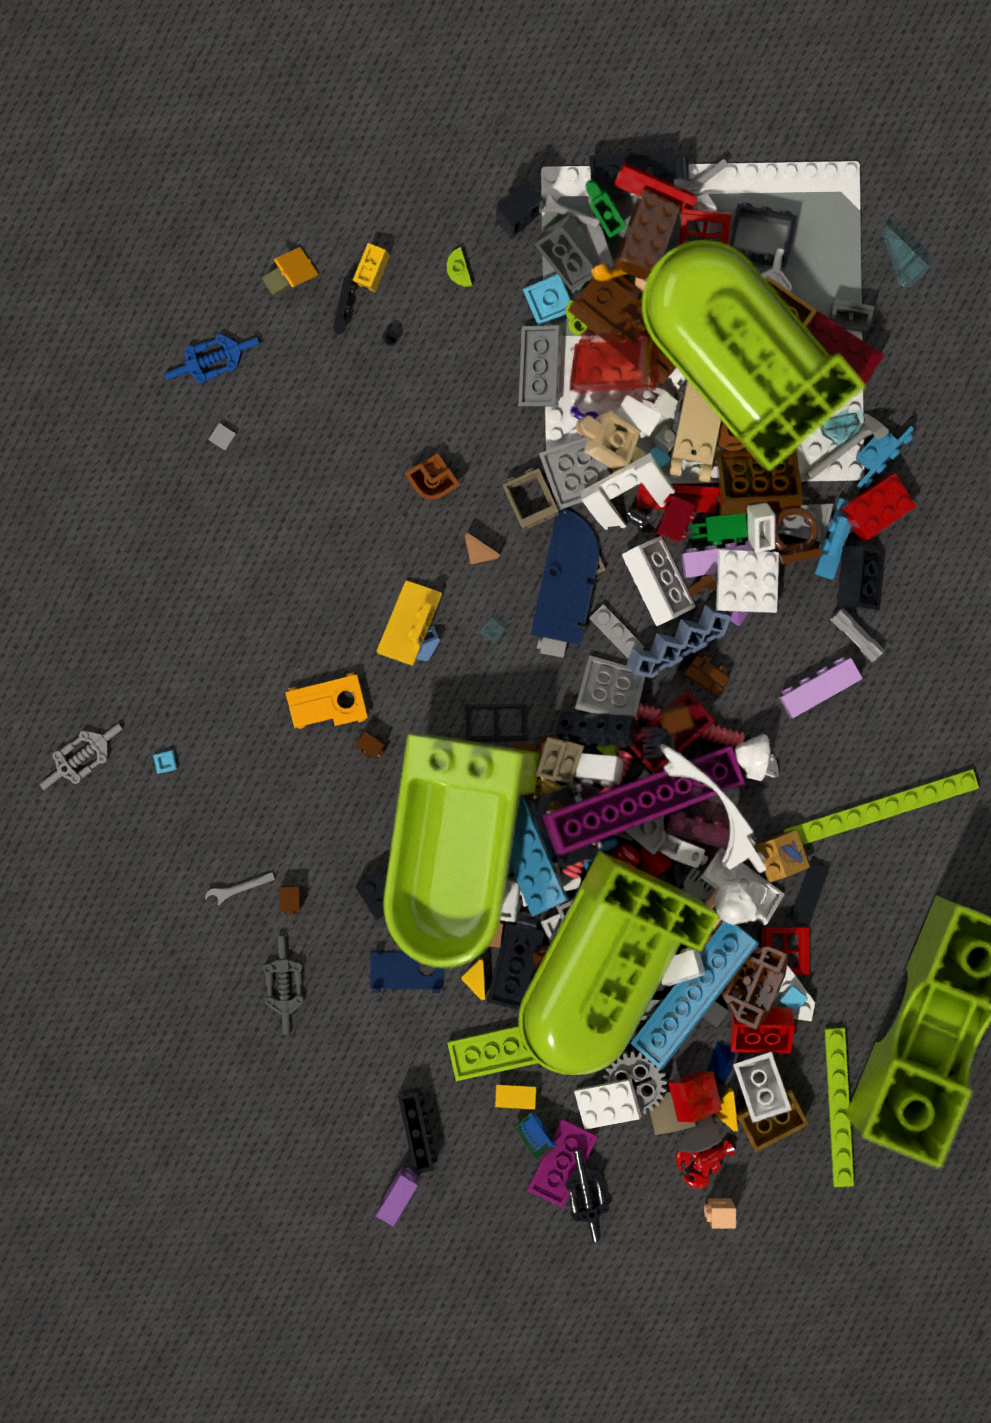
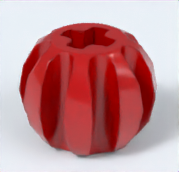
M630 844L619 845L611 854L612 857L635 868L640 860L639 852Z

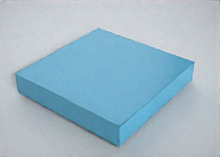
M558 274L523 289L538 326L566 315V306L571 299L563 280Z

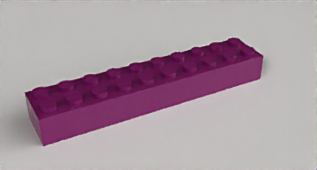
M724 746L687 760L705 774L721 792L745 784L732 746ZM663 769L655 774L647 775L542 815L555 853L563 854L715 796L717 792L702 781L686 776H670Z

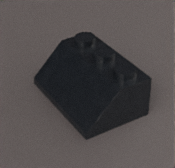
M864 546L842 547L837 606L880 610L885 560L884 550Z

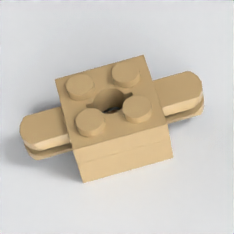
M610 411L597 416L595 419L586 416L576 423V431L588 439L584 452L614 471L624 468L646 456L645 451L636 446L641 431Z

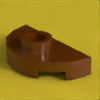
M717 574L702 576L699 582L688 589L690 595L700 594V591L707 587L709 590L715 588L718 581Z

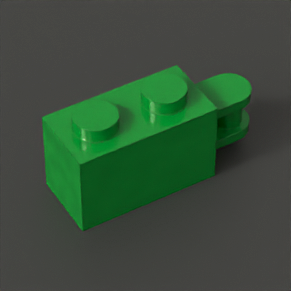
M588 180L585 184L586 192L590 197L588 198V203L598 220H600L607 235L611 238L627 227L626 221L605 188L601 190L595 180Z
M746 513L706 517L704 523L690 525L693 533L691 539L706 538L707 543L712 542V546L723 545L726 540H731L732 543L744 542V538L748 537ZM700 527H705L706 534H701Z

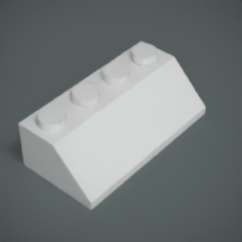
M662 536L622 554L625 564L656 626L696 607Z

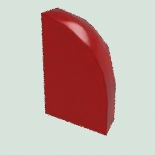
M644 847L640 850L639 861L643 871L654 877L660 875L673 865L667 855L659 851L652 855Z

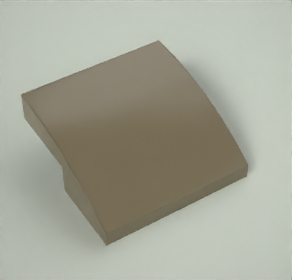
M547 737L535 775L553 781L558 780L572 784L584 746L562 739Z
M670 1090L661 1092L665 1097L663 1100L659 1099L661 1102L659 1106L653 1104L654 1111L649 1109L655 1135L697 1126L696 1121L693 1123L677 1121Z

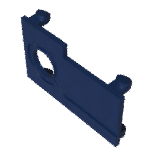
M373 951L371 952L370 989H373V993H381V989H432V993L440 994V990H443L444 967H436L432 975L423 976L418 970L420 962L411 958L405 952Z

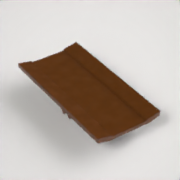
M605 263L606 266H607V268H608V270H612V269H613V268L610 267L607 263ZM622 275L606 281H598L593 278L568 311L658 385L662 386L676 367L657 346L647 330L642 311L643 293Z

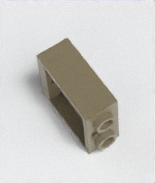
M534 468L525 471L523 476L516 478V476L511 477L503 484L505 494L522 531L559 515V511L540 469L534 470ZM537 479L550 507L523 519L511 490Z

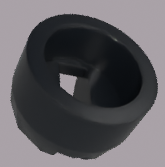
M388 329L384 331L382 340L386 345L392 346L398 342L399 335L395 330ZM386 334L393 337L394 340L391 341L388 338H386Z

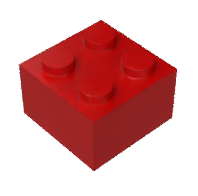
M696 1071L668 1083L678 1122L693 1123L722 1110L713 1071Z

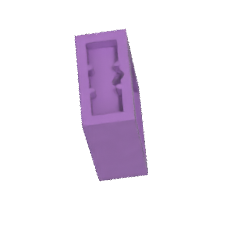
M402 1166L378 1206L376 1217L391 1226L395 1225L418 1186L419 1175L414 1174L412 1167L408 1166L406 1168Z

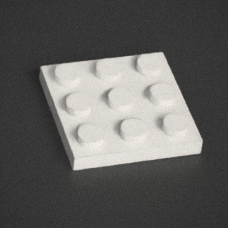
M718 550L716 611L777 613L779 552Z

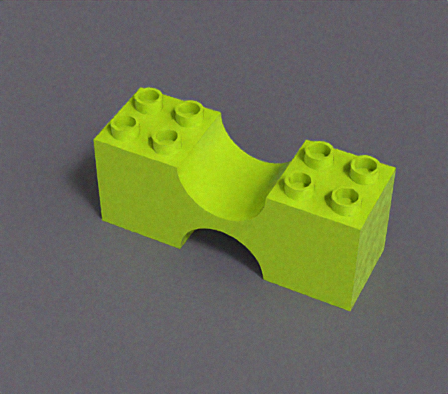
M936 895L906 967L908 981L898 1015L885 1038L879 1043L875 1042L847 1110L846 1117L864 1138L940 1168L972 1092L969 1087V1074L976 1048L985 1029L991 1022V917Z

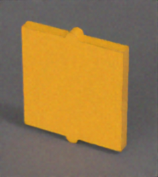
M300 247L274 259L282 271L281 274L286 277L292 287L319 275L311 264V260L306 257Z

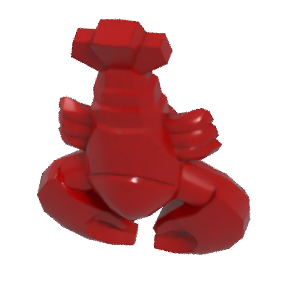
M723 1140V1146L710 1147L700 1152L687 1153L678 1150L675 1161L678 1169L683 1171L682 1162H686L685 1167L687 1169L692 1156L694 1157L693 1168L702 1172V1175L697 1172H688L694 1178L690 1179L686 1174L683 1175V1178L688 1186L694 1189H701L706 1187L709 1182L710 1170L712 1169V1173L715 1174V1172L722 1168L719 1161L726 1154L734 1155V1147L728 1140Z

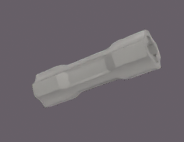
M841 608L830 619L861 649V652L871 662H874L885 651L875 639H872L856 623L854 618L844 608Z

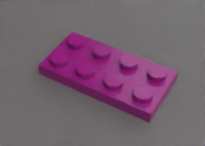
M561 1118L552 1137L558 1146L540 1161L527 1191L563 1208L570 1195L564 1183L575 1168H577L573 1149L581 1148L585 1164L598 1136Z

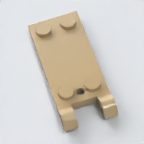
M688 381L669 474L679 476L682 460L701 463L698 480L709 482L721 419ZM695 450L696 455H692L691 451Z

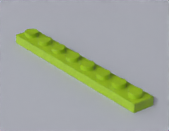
M824 1028L833 1186H854L850 1120L846 1117L849 1108L845 1028Z

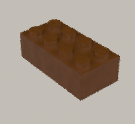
M644 189L636 200L613 267L646 282L652 269L665 254L681 205Z

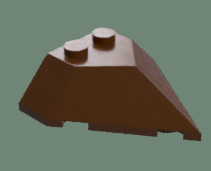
M772 947L754 950L721 992L739 1022L757 1030L770 1014L786 976L788 954Z

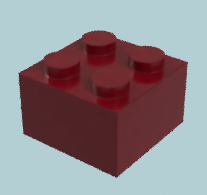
M670 496L654 533L677 543L680 540L684 541L688 533L686 526L688 522L694 520L697 513L694 510L695 505L675 496Z

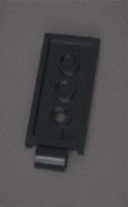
M673 148L590 155V178L596 181L601 190L605 188L609 195L632 194L614 185L623 162L647 172V168L652 167L654 169L652 175L674 184V179L690 178L689 157L672 158Z
M519 910L516 925L506 921L487 998L488 1003L517 1010L520 1009L523 996L536 970L533 953L540 950L545 933L543 929L541 931L535 930L539 915L532 916L529 912ZM517 945H522L524 950L518 952L516 950Z

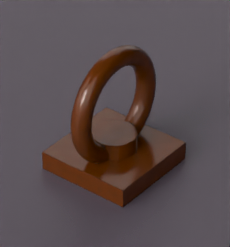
M789 507L775 516V546L780 550L779 562L781 564L822 557L821 548L814 545L818 536L817 521L808 510L801 507ZM790 515L804 517L810 526V535L807 541L785 545L778 534L779 525L782 520Z

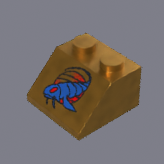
M798 829L760 840L755 845L757 852L760 851L766 860L763 864L766 867L764 872L768 883L786 878L811 867Z

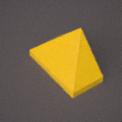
M483 957L478 958L462 976V980L481 1000H485Z
M727 1088L720 1097L722 1110L714 1114L733 1131H738L734 1091L732 1088Z

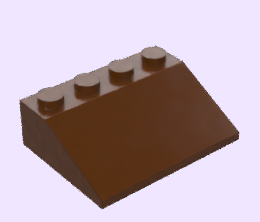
M796 448L771 470L761 467L748 450L716 452L720 515L748 514L747 506L766 502L773 513L781 512L789 507L802 506L803 493Z

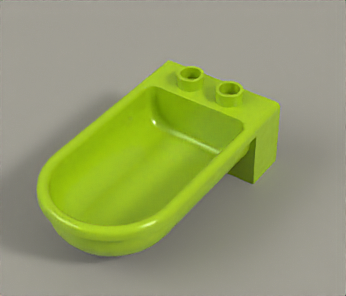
M713 241L691 242L670 251L652 269L646 281L642 298L643 318L650 336L761 467L768 470L774 468L865 388L863 383L839 355H828L752 263L736 249Z
M432 734L407 735L384 893V915L393 939L411 958L434 967H453L471 961L480 955L493 940L501 918L519 794L535 793L537 782L535 774L540 762V752Z
M599 851L521 1001L518 1015L519 1032L529 1054L548 1070L565 1075L591 1074L612 1064L627 1047L680 944H686L701 952L720 915L698 897Z

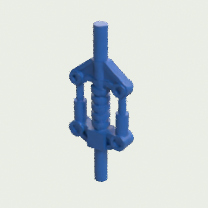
M218 334L216 339L210 342H203L193 347L187 346L185 348L186 365L164 373L165 378L168 381L189 372L199 384H204L207 380L219 376L218 374L236 371L241 351L259 345V341L255 337L238 344L223 334ZM218 343L224 347V350L220 349L219 352L215 351L214 354L210 353L209 356L205 355L204 358L200 357L197 360L196 353L208 349L207 347ZM228 357L226 367L218 370L214 369L203 374L201 367L205 368L206 365L210 366L211 363L215 364L216 361L220 362L221 359L225 360Z

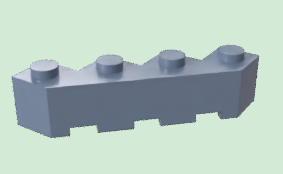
M705 605L699 623L681 619L675 637L656 634L651 651L632 647L626 666L633 674L653 678L659 674V671L677 664L691 652L695 653L707 646V643L713 639H719L724 636L731 616L726 611H716V607Z

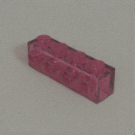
M676 810L674 814H668L664 829L668 834L727 849L730 837V828L724 827L725 823L714 820L713 824L705 822L706 818L695 815L693 819L688 818L686 813Z

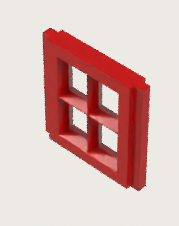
M683 208L678 247L686 244L687 235L699 236L701 241H705L706 237L719 238L720 243L727 245L731 213ZM689 220L704 222L702 233L687 231ZM708 222L723 224L721 235L706 233Z
M809 927L761 928V948L772 947V935L783 934V949L776 950L785 954L798 953V968L790 969L795 975H810ZM787 934H798V949H787Z

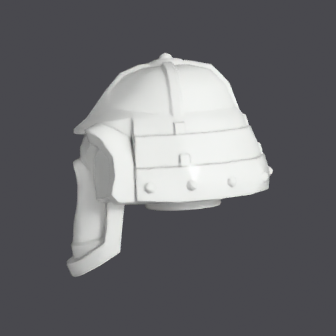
M759 735L736 746L734 754L738 766L743 768L746 778L762 781L765 775L778 777V765L774 755L770 754L767 735Z
M750 882L749 885L746 883H732L721 887L714 895L715 908L718 915H720L719 917L732 925L756 921L758 905L766 898L767 889L765 885L759 882Z

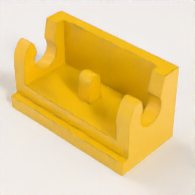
M368 243L353 281L360 287H367L370 291L376 293L390 258L389 253L385 249Z
M496 1085L495 1107L535 1109L536 1087Z

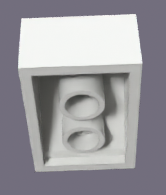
M772 1052L733 1064L753 1123L791 1110Z

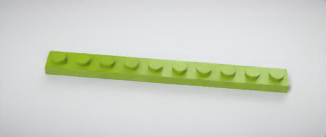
M970 769L786 828L783 831L786 833L798 829L804 845L979 789L974 770Z

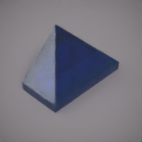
M716 1042L707 1071H713L716 1083L724 1086L732 1072L735 1052H731L729 1045Z

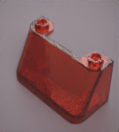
M637 337L635 341L591 342V339H579V343H575L570 376L571 392L656 391V343L650 340V337Z

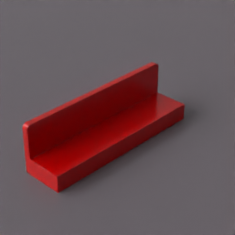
M623 162L614 182L615 186L637 196H640L644 189H647L681 205L678 213L682 215L683 208L690 209L698 199L696 194Z
M638 484L637 506L639 508L664 510L670 496H675L695 505L694 510L697 512L716 513L719 488L672 485L675 493L668 495L665 499V506L661 508L644 484Z

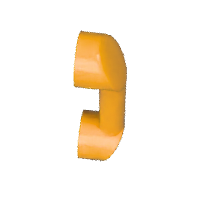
M605 263L591 270L593 277L598 281H606L628 274L618 268L608 270Z

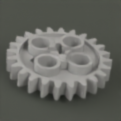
M632 1050L631 1056H629L625 1051L623 1058L619 1056L617 1062L614 1061L611 1064L612 1067L607 1066L606 1071L609 1073L604 1074L603 1078L608 1081L603 1084L621 1081L618 1077L619 1072L625 1073L628 1079L632 1081L634 1079L635 1082L652 1077L651 1080L641 1081L638 1086L633 1084L639 1109L642 1110L644 1115L647 1113V1108L654 1111L653 1104L659 1106L661 1103L659 1099H664L665 1095L661 1092H666L667 1088L662 1085L667 1084L668 1080L662 1079V1077L666 1075V1072H660V1069L648 1058L643 1057L641 1052L639 1055H636L635 1050ZM637 1067H644L646 1074H639ZM643 1086H650L653 1092L646 1093L643 1090Z

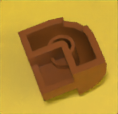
M438 453L405 473L415 491L421 497L428 500L444 497L460 486Z

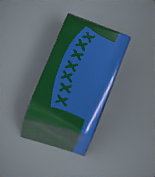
M530 1113L514 1125V1128L532 1155L538 1160L545 1158L558 1146L536 1114Z

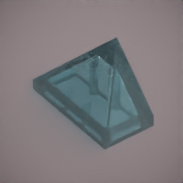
M850 413L829 418L819 429L824 437L842 446L861 428V422L857 413Z

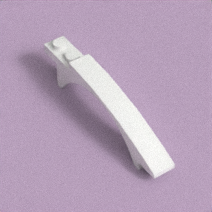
M661 744V749L670 761V763L664 766V769L670 776H686L702 781L712 787L722 799L730 823L729 842L722 859L724 865L730 870L749 858L759 873L766 870L763 864L766 862L760 851L756 853L753 848L756 844L749 835L753 831L734 804L705 774L665 744Z

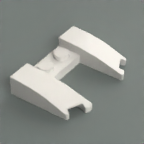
M651 453L580 491L581 500L605 530H608V527L613 526L627 527L610 499L642 482L662 508L666 504L665 499L670 493L674 494L675 491Z

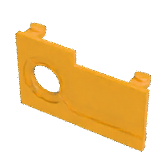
M354 672L349 673L344 678L300 689L296 687L289 688V691L285 693L294 728H305L306 725L329 719L334 720L335 726L357 720L358 722L366 721L368 716L357 674L355 675ZM343 691L351 692L355 698L352 707L347 709L340 707L337 702L338 695Z

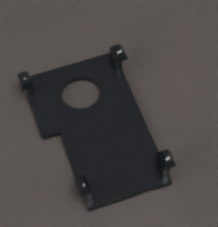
M567 786L528 801L540 834L547 831L542 815L547 814L548 804L555 800L561 802L563 807L576 803L574 797L578 795L576 787L571 788ZM589 843L566 853L556 854L559 866L563 869L596 856L595 853L599 852L597 844L592 845Z

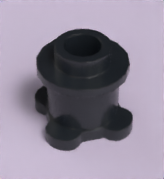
M639 506L636 509L632 507L626 515L629 518L627 522L638 527L637 530L640 531L650 518L651 513L646 514L639 509Z

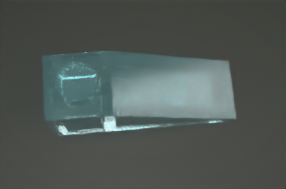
M886 226L881 235L895 275L898 277L897 281L903 287L907 286L910 289L930 267Z

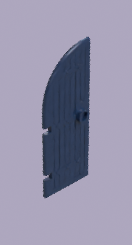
M565 508L558 510L559 515L555 519L530 635L581 645L584 628H579L577 625L578 622L586 623L594 586L587 583V578L595 579L599 562V549L596 537L588 523L574 511Z

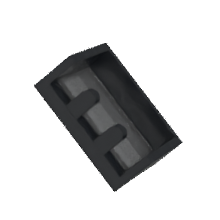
M750 203L738 204L735 209L728 246L739 251L751 262L771 266L774 263L776 249H783L784 255L781 268H785L789 259L797 215H792V212L785 210L780 212L773 211L770 207H753Z

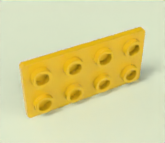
M405 581L377 648V653L413 666L442 593Z

